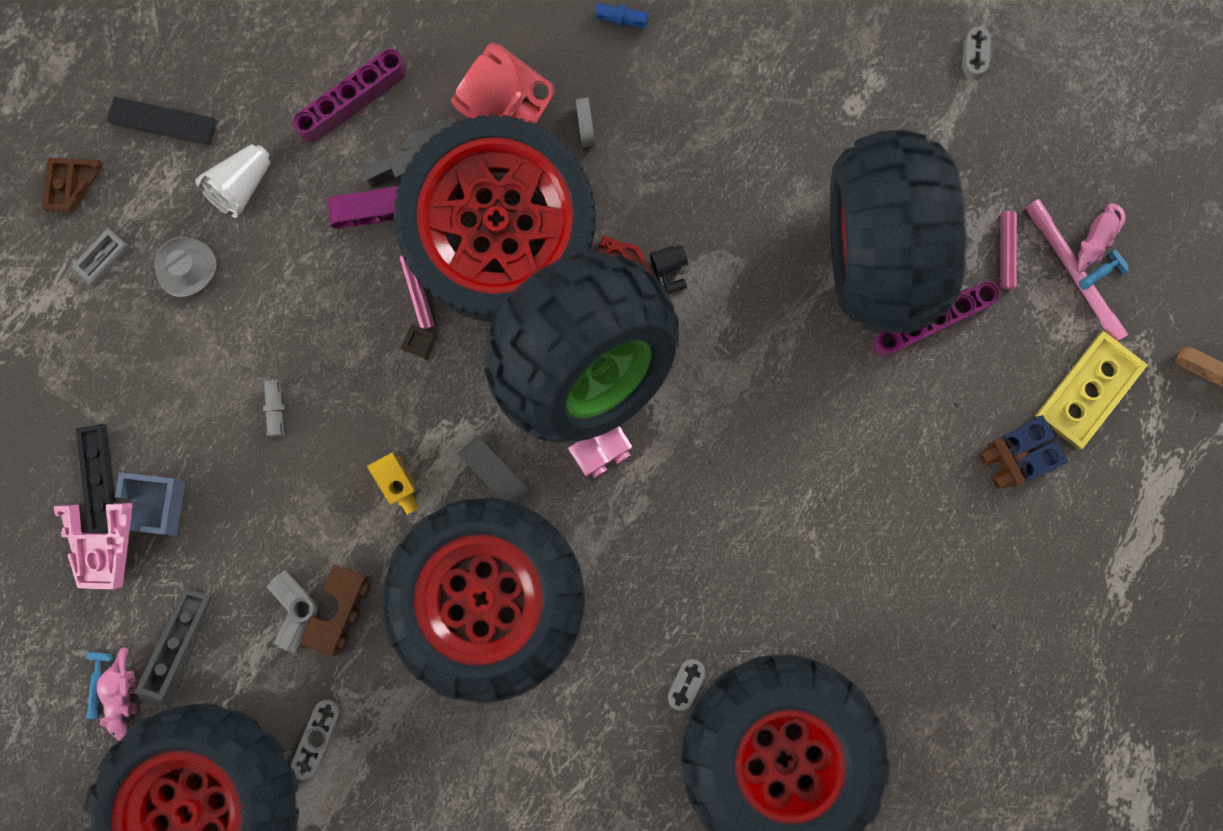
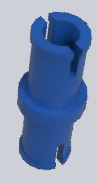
M598 2L595 10V20L617 23V26L621 27L625 24L646 29L649 21V12L627 9L626 5L617 7Z

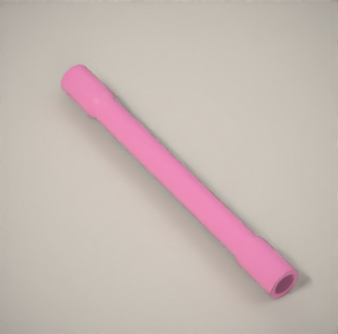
M1040 199L1026 206V211L1036 226L1043 232L1100 319V323L1106 333L1116 341L1126 337L1128 333L1117 316L1112 313L1094 284L1086 290L1080 288L1079 281L1086 277L1087 273L1085 270L1083 272L1077 271V258L1054 225L1050 214Z

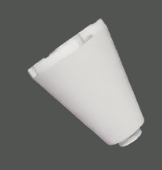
M249 145L200 174L195 179L196 184L199 186L202 183L206 189L203 192L204 196L214 206L225 214L228 211L233 212L232 217L237 218L244 210L270 165L268 158L270 155L260 145Z

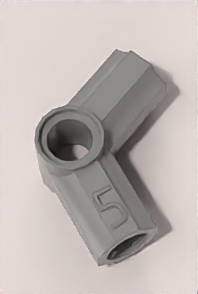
M284 570L274 577L267 586L272 594L288 610V614L274 644L286 651L298 653L301 646L300 642L311 617L319 615L320 606L317 600L310 597L290 573ZM302 602H306L310 609L305 617L299 613V606Z

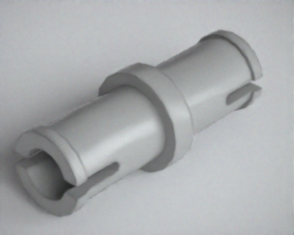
M263 381L265 406H262L263 412H266V436L285 435L283 426L285 405L282 404L281 381Z

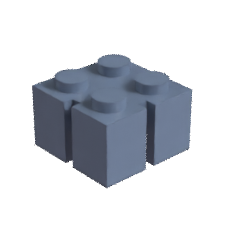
M119 472L115 497L131 500L130 531L177 536L186 482L173 478Z

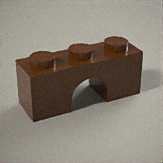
M333 564L323 591L336 597L339 604L338 612L331 620L311 617L300 644L329 656H335L339 652H343L349 640V637L346 636L350 625L354 626L359 617L360 610L357 608L360 600H364L369 593L371 584L368 581L370 577L342 565Z

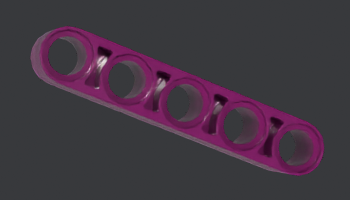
M395 49L382 51L300 110L293 118V126L300 137L309 143L318 141L401 81L407 73V68L400 52ZM391 63H398L396 67L388 68ZM370 78H377L375 82L367 83ZM356 93L353 98L345 99L348 94ZM334 108L332 113L324 114L327 109ZM313 123L310 129L303 130L306 124Z
M398 186L328 198L330 227L342 229L344 226L349 228L394 221V212H396L394 202L397 199L396 191ZM457 193L455 194L452 200H458Z
M989 281L961 292L955 303H960L964 306L965 313L958 312L955 309L954 303L945 315L939 316L941 325L933 323L918 329L916 337L910 336L907 332H880L873 341V349L881 357L894 355L987 310L1000 298V290L996 284ZM979 291L985 292L988 295L989 302H985L980 298ZM882 337L890 338L893 341V348H886L882 344Z

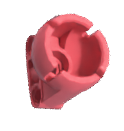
M491 42L485 48L484 55H480L464 76L456 89V94L451 99V103L457 111L467 118L471 117L474 119L481 115H485V117H490V115L503 117V115H507L514 119L516 117L522 118L525 122L537 123L554 96L553 84L503 46ZM538 84H544L548 87L549 94L547 98L540 99L536 96L535 87Z

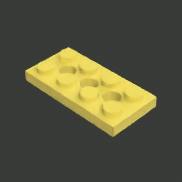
M1102 331L1050 395L1035 417L1043 415L1054 432L1076 449L1081 450L1148 364L1106 332ZM1103 363H1109L1113 367V375L1111 377L1105 376L1102 373L1101 366ZM1087 383L1093 384L1097 388L1095 398L1089 397L1086 394L1085 386ZM1071 404L1077 405L1081 410V416L1078 419L1071 417L1068 410Z

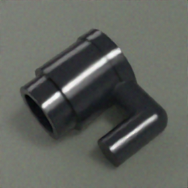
M672 245L649 253L654 272L668 295L687 288L684 278L671 282L668 275L688 265L687 256L682 245L676 247Z

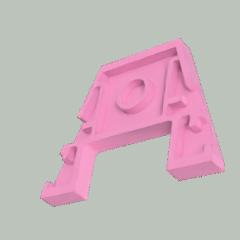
M132 503L106 505L108 533H82L79 504L54 506L55 515L61 516L63 521L62 538H68L72 553L68 554L77 588L116 589L123 587Z

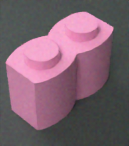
M620 426L601 436L578 441L568 449L586 477L592 475L595 479L607 471L606 466L611 462L615 461L619 464L631 456L629 451L633 447Z

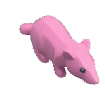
M1113 203L1106 205L1104 212L1099 214L1090 225L1087 238L1081 241V249L1078 253V272H1083L1094 262H1100L1106 247L1109 248L1113 245L1116 235L1120 233V229L1125 224L1126 218L1124 210L1119 205Z
M125 647L120 648L115 662L101 675L97 683V693L104 706L105 718L101 719L99 724L106 727L110 735L118 741L128 731L126 717H130V713L137 714L138 712L137 703L130 702L131 694L135 693L137 686L134 672L126 671L125 668L129 651Z

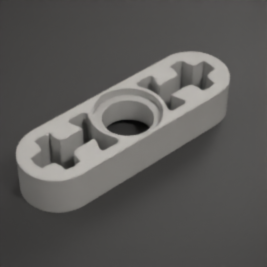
M334 699L320 701L313 710L291 763V769H294L296 778L299 780H307L313 777L321 766L342 715L341 705ZM331 705V711L334 713V716L328 717L324 726L315 725V722L321 723L324 719L325 713L321 711L322 708ZM313 731H319L324 736V742L320 747H314L309 741L310 734ZM309 752L318 753V757L313 755L308 762L312 769L303 773V767L299 765V762L305 761Z

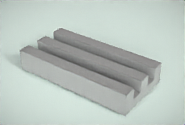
M107 228L71 267L88 283L95 286L127 252L130 246L112 230ZM112 238L113 241L103 251H100ZM98 253V255L94 258L95 260L85 270H82L89 263V261Z

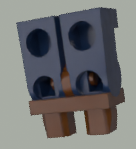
M1043 415L988 443V447L978 454L985 467L998 462L1002 471L991 476L996 489L1019 486L1069 463L1057 440L1047 443L1032 452L1028 451L1055 437Z

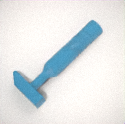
M1115 249L1108 254L1112 262L1103 264L1081 279L1079 286L1083 290L1088 289L1111 273L1114 266H1117L1124 275L1129 272L1128 264Z
M87 652L86 659L95 660V669L90 678L86 718L98 719L100 698L97 693V683L102 675L100 672L101 660L114 661V658L109 653Z

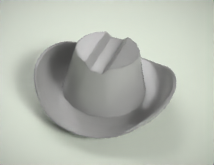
M177 237L167 241L158 250L155 258V271L159 284L167 293L176 297L190 296L203 290L211 281L216 270V258L212 250L203 242L189 237Z

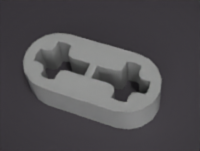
M983 27L972 28L964 40L962 70L971 79L982 77L989 66L991 36L989 31ZM975 36L981 41L978 49H976V40H973ZM975 57H977V65L980 66L978 70L974 69V65L971 64Z
M577 98L575 102L582 148L595 146L589 98Z
M687 659L682 663L668 692V702L675 710L683 711L688 709L695 699L705 677V667L699 660ZM693 664H697V670L700 672L699 677L693 676L690 683H686L685 681L688 677V673L685 671L686 666L692 667ZM683 685L687 686L685 696L688 698V701L676 705L673 693H680Z

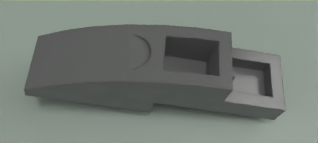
M456 117L442 118L428 129L415 131L411 137L406 138L411 148L398 150L392 154V157L384 161L379 160L371 163L367 169L363 170L370 186L375 188L394 178L401 184L400 178L402 174H405V167L408 162L411 163L415 152H419L421 145L424 142L427 143L430 140L429 138L435 133L438 134L441 129L446 126L449 128L453 123L457 122Z

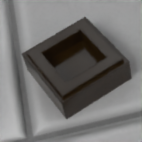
M411 324L401 349L427 360L437 335Z

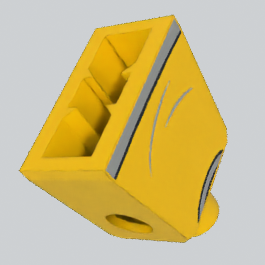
M398 451L392 452L367 466L390 505L398 502L405 515L420 508L412 494L418 488ZM395 481H400L402 483V491L395 490Z

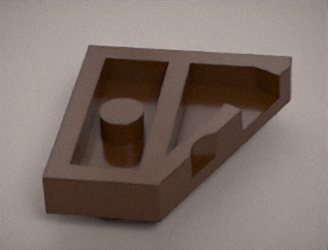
M48 158L42 209L46 212L73 213L102 169L103 163L99 160Z

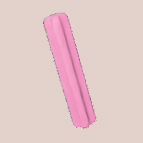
M1003 211L1000 215L1001 289L1011 290L1017 286V213L1015 211Z
M401 255L400 261L419 325L422 329H431L435 326L425 289L415 278L406 264L407 261Z

